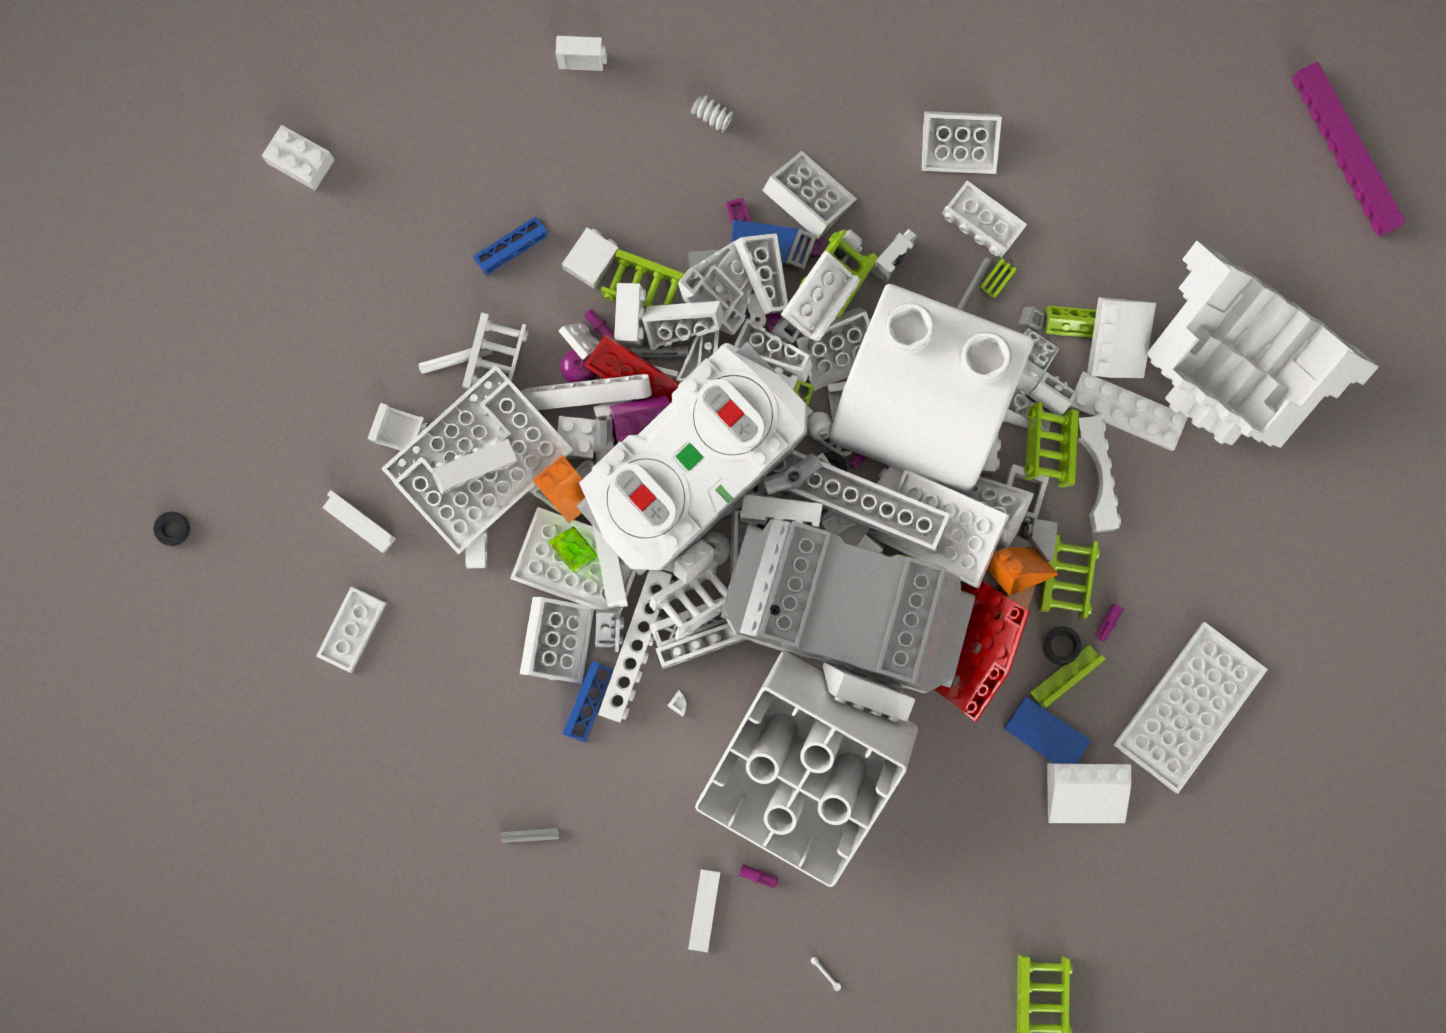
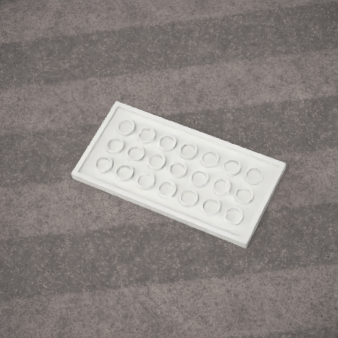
M1203 622L1113 746L1178 794L1268 669L1206 622Z

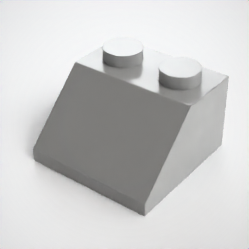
M1034 519L1027 523V526H1024L1022 536L1030 542L1027 547H1034L1049 563L1053 561L1058 523Z

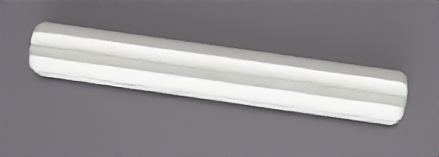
M472 348L419 363L420 372L424 374L469 361ZM480 349L479 357L491 355L493 350Z

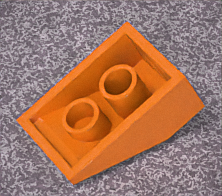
M561 454L534 476L532 480L566 521L570 523L581 514L576 505L585 498L579 484L583 479Z
M1005 547L993 553L987 567V571L1010 596L1058 574L1034 547Z

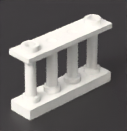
M481 313L462 384L463 389L469 390L471 386L481 379L474 375L475 368L479 367L492 369L497 365L503 373L509 374L508 378L512 381L522 341L526 342L528 331L525 330V324H522L520 331L491 323V320H488L489 314ZM491 330L519 338L516 349L486 341L487 339L483 338L485 331L489 332ZM486 348L514 356L512 366L509 367L483 360L482 357H479L480 349L484 350Z
M715 560L687 584H684L679 579L651 596L650 607L653 611L659 608L664 609L678 626L675 636L677 640L690 636L696 628L722 612L725 599L716 604L700 585L706 579L710 580L723 597H726L728 589L716 576L718 563ZM690 589L695 590L708 605L709 609L700 613L685 593ZM675 598L679 599L694 618L685 623L669 604L670 601Z

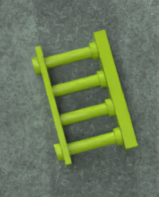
M845 229L832 234L829 239L830 244L825 251L829 252L852 275L858 276L860 282L835 319L842 315L879 258L874 253L862 256L843 240L847 233ZM837 246L858 261L857 264L859 266L856 270L853 271L833 255ZM806 277L801 281L799 286L802 285Z
M617 249L615 259L619 265L610 288L602 286L601 292L604 298L609 301L616 300L617 283H620L625 268L631 266L636 270L632 283L640 284L642 276L646 272L654 277L646 299L643 302L645 311L647 306H654L651 304L660 281L663 279L671 283L663 305L672 304L679 287L678 283L685 274Z
M1042 402L1029 406L1027 412L1026 464L1024 466L1025 480L1029 481L1037 478L1038 475L1057 478L1058 487L1066 488L1075 485L1078 410L1071 409L1064 412L1063 415L1043 412ZM1042 419L1060 423L1061 434L1041 430ZM1046 438L1059 441L1060 452L1040 448V439ZM1039 457L1057 459L1059 461V471L1039 467Z
M1056 535L1053 561L1049 562V564L1056 571L1059 569L1085 574L1084 585L1057 581L1054 577L1043 581L1040 590L1038 612L1046 613L1049 612V609L1055 607L1080 612L1079 619L1088 618L1092 611L1090 597L1095 561L1100 554L1098 542L1094 541L1090 543L1089 547L1062 543V541H1059L1060 535ZM1060 551L1088 555L1087 566L1059 562L1057 554ZM1057 588L1083 593L1082 602L1077 604L1054 600L1051 597L1052 590Z
M1018 954L1017 1033H1072V1025L1069 1023L1070 974L1073 972V965L1066 956H1061V963L1032 962L1027 955ZM1033 971L1061 972V984L1032 983L1030 981V973ZM1032 991L1061 992V1004L1032 1003V1001H1029V995ZM1032 1012L1061 1013V1025L1032 1024L1029 1022V1014H1032Z

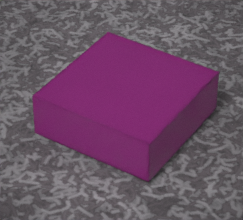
M807 238L806 251L809 246L811 238ZM825 238L815 239L809 257H821Z

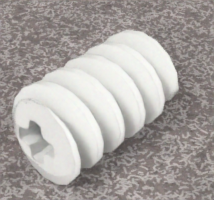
M708 95L703 99L700 96L695 101L691 113H697L698 118L703 117L704 122L709 121V125L712 127L716 125L715 129L721 130L723 133L731 122L733 112L731 111L726 114V107L720 110V103L713 106L714 99L707 102Z

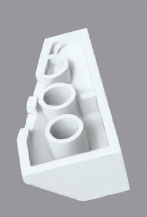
M1016 388L1003 421L1028 429L1027 412L1029 406L1036 404V402L1030 401L1025 396L1026 392ZM1042 419L1041 430L1049 431L1051 421Z

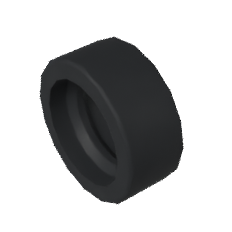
M1065 626L1056 627L1050 630L1045 637L1043 644L1044 653L1051 662L1058 665H1068L1079 656L1081 639L1077 632ZM1058 635H1065L1071 638L1074 644L1072 653L1065 657L1054 654L1050 645L1052 639Z

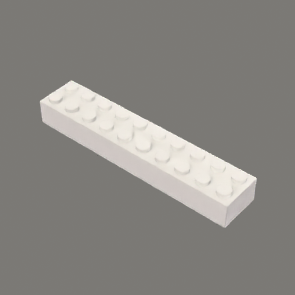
M794 450L767 477L787 471L789 468L797 465L807 455ZM820 461L822 467L806 479L801 487L783 491L807 502L823 504L822 508L932 554L935 553L950 518L949 513ZM797 474L789 477L791 482H796L799 479Z

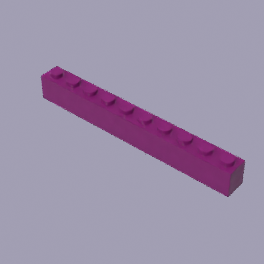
M1317 61L1298 70L1292 77L1293 84L1299 90L1303 103L1310 110L1311 118L1316 121L1320 134L1324 136L1328 143V149L1334 154L1338 167L1342 169L1345 175L1346 182L1352 187L1355 198L1363 208L1364 215L1369 218L1373 231L1377 233L1378 237H1381L1400 228L1406 221L1319 62Z

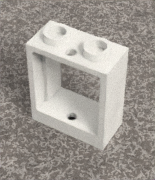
M557 36L556 58L559 69L603 71V64H607L606 45L602 44V38Z
M1015 464L1011 465L1005 484L1012 486L1014 477L1025 480L1024 467ZM1038 475L1037 478L1029 480L1039 484L1040 487L1032 512L1027 511L1022 522L1029 523L1037 519L1049 476Z

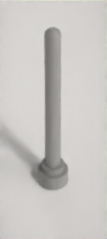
M990 258L983 260L956 309L965 310L991 263Z

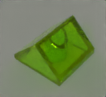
M574 526L548 541L574 575L598 556Z

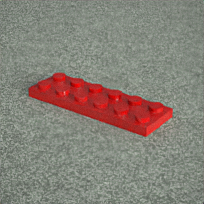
M607 334L603 336L584 365L603 379L647 374L652 395L646 398L635 399L636 401L667 396L669 402L672 403V393L680 384Z

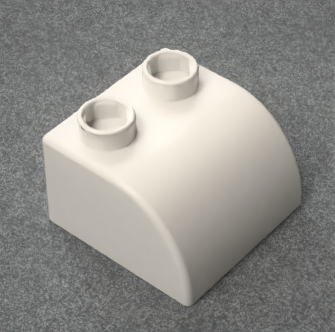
M887 284L881 294L842 392L830 431V442L901 471L913 472L966 496L971 494L995 442L1034 345L1033 338L896 285Z
M784 651L780 653L695 807L703 815L821 883L832 887L837 883L906 773L918 733V727L909 720L907 722L899 720V723L888 719L886 714L882 713L881 716L870 713L871 709L864 707V710L853 707L852 702L846 701V704L834 700L835 696L828 691L824 672Z

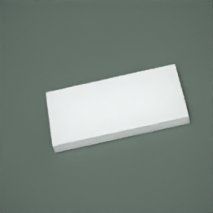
M351 586L316 657L352 673L387 603Z

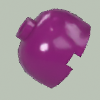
M574 349L566 353L561 361L560 370L565 381L573 383L595 380L597 374L584 366L588 359L582 360Z

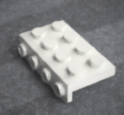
M969 181L965 182L942 212V215H944L948 222L955 223L963 233L970 234L978 244L985 245L993 255L1000 256L1001 258L1027 226L1025 222Z
M824 251L781 315L807 338L819 341L824 336L829 325L835 320L840 309L846 304L851 293L857 288L860 278L852 275L829 252Z

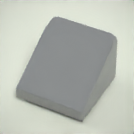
M1033 306L1024 307L1019 325L1041 331L1046 314Z

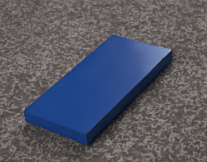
M733 220L731 243L741 237L777 233L782 265H786L799 229ZM803 235L800 236L799 242L797 244L796 250L792 258L793 261H795L797 253L804 238ZM806 244L798 262L802 264L806 253Z
M1027 697L1023 698L1004 727V730L1053 763L1076 764L1091 740Z

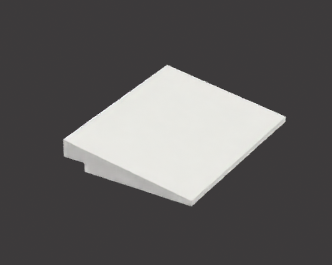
M495 365L381 469L457 554H460L536 485L532 480L534 476L561 454L566 458L573 449L502 370ZM499 438L509 440L517 459L514 464L493 473L488 472L477 480H468V483L461 487L448 488V492L441 495L432 474L434 468L437 467V463L444 460L451 462L455 460V456L464 452L466 455L471 454L474 448L482 445L485 448L491 446V442ZM413 447L412 453H409L408 451Z

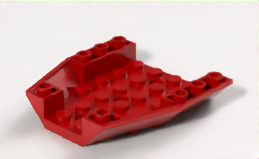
M984 581L981 582L979 588L968 583L961 587V591L975 595L963 646L951 687L940 685L934 689L976 723L1011 671L1030 611ZM1003 612V617L997 620L998 614ZM981 644V650L975 653L976 647ZM959 677V683L954 686V680Z

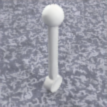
M812 957L811 963L816 965L833 984L834 990L839 991L841 989L840 983L834 981L819 963L817 957Z

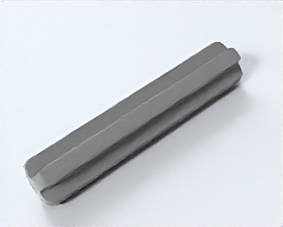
M558 828L506 831L501 833V841L503 843L560 838Z

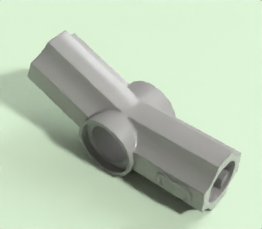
M811 452L797 465L789 468L787 471L763 478L768 495L801 487L806 479L822 467V464ZM793 474L799 475V479L796 482H791L789 477Z

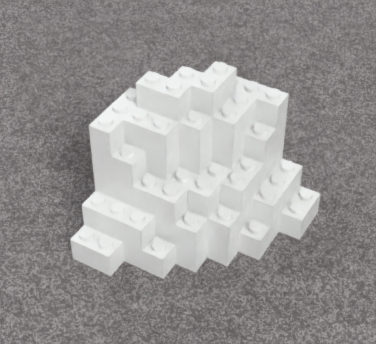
M1199 241L1195 242L1182 259L1188 264L1186 268L1191 271L1179 287L1184 293L1183 297L1188 301L1147 352V355L1152 359L1150 362L1155 367L1161 368V373L1165 377L1173 380L1172 384L1174 387L1165 398L1170 403L1169 407L1177 413L1181 411L1185 416L1191 417L1193 419L1191 422L1196 427H1203L1208 432L1215 435L1214 439L1219 443L1224 444L1225 442L1233 445L1240 435L1244 434L1247 437L1252 436L1258 442L1263 441L1269 446L1275 445L1281 448L1324 396L1328 397L1331 395L1338 398L1350 383L1358 382L1364 385L1379 367L1354 345L1340 338L1322 321L1309 315L1299 305L1286 299L1276 289L1263 283L1253 273L1231 263L1220 252Z

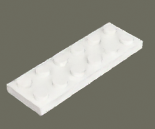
M1084 371L1081 373L1074 389L1077 395L1069 407L1091 417L1101 415L1105 423L1171 451L1175 450L1188 418L1181 412L1177 413L1169 407L1096 376H1091Z

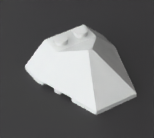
M735 241L688 269L678 283L682 298L686 303L720 301L724 314L720 330L731 335L736 333L745 320V311L747 305L750 304V296L753 289L734 244Z

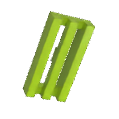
M1001 258L979 289L992 299H995L1017 268L1011 267L1010 263H1006ZM1002 265L1004 267L991 286L986 289L985 286ZM1009 270L1010 273L993 294L991 292L1004 273Z

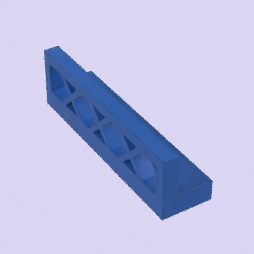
M535 216L474 255L473 258L485 276L546 238L548 232ZM536 223L538 227L527 233L528 228ZM515 235L523 236L514 243H512V239ZM500 245H506V246H507V247L504 248L503 250H501V251H499L498 253H496L498 246H500ZM484 255L492 256L484 262H481L479 259Z
M594 661L591 662L562 733L563 735L586 743L607 691L613 669ZM599 668L609 672L607 680L600 683L596 677ZM598 686L601 692L600 697L592 701L589 696L590 689ZM591 704L593 714L591 717L584 719L581 711L583 707ZM583 723L586 728L583 737L573 734L575 726Z

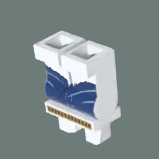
M909 229L904 235L899 233L890 246L876 260L872 272L884 283H887L894 272L895 266L899 265L903 258L906 259L914 246L913 241L917 238V235Z

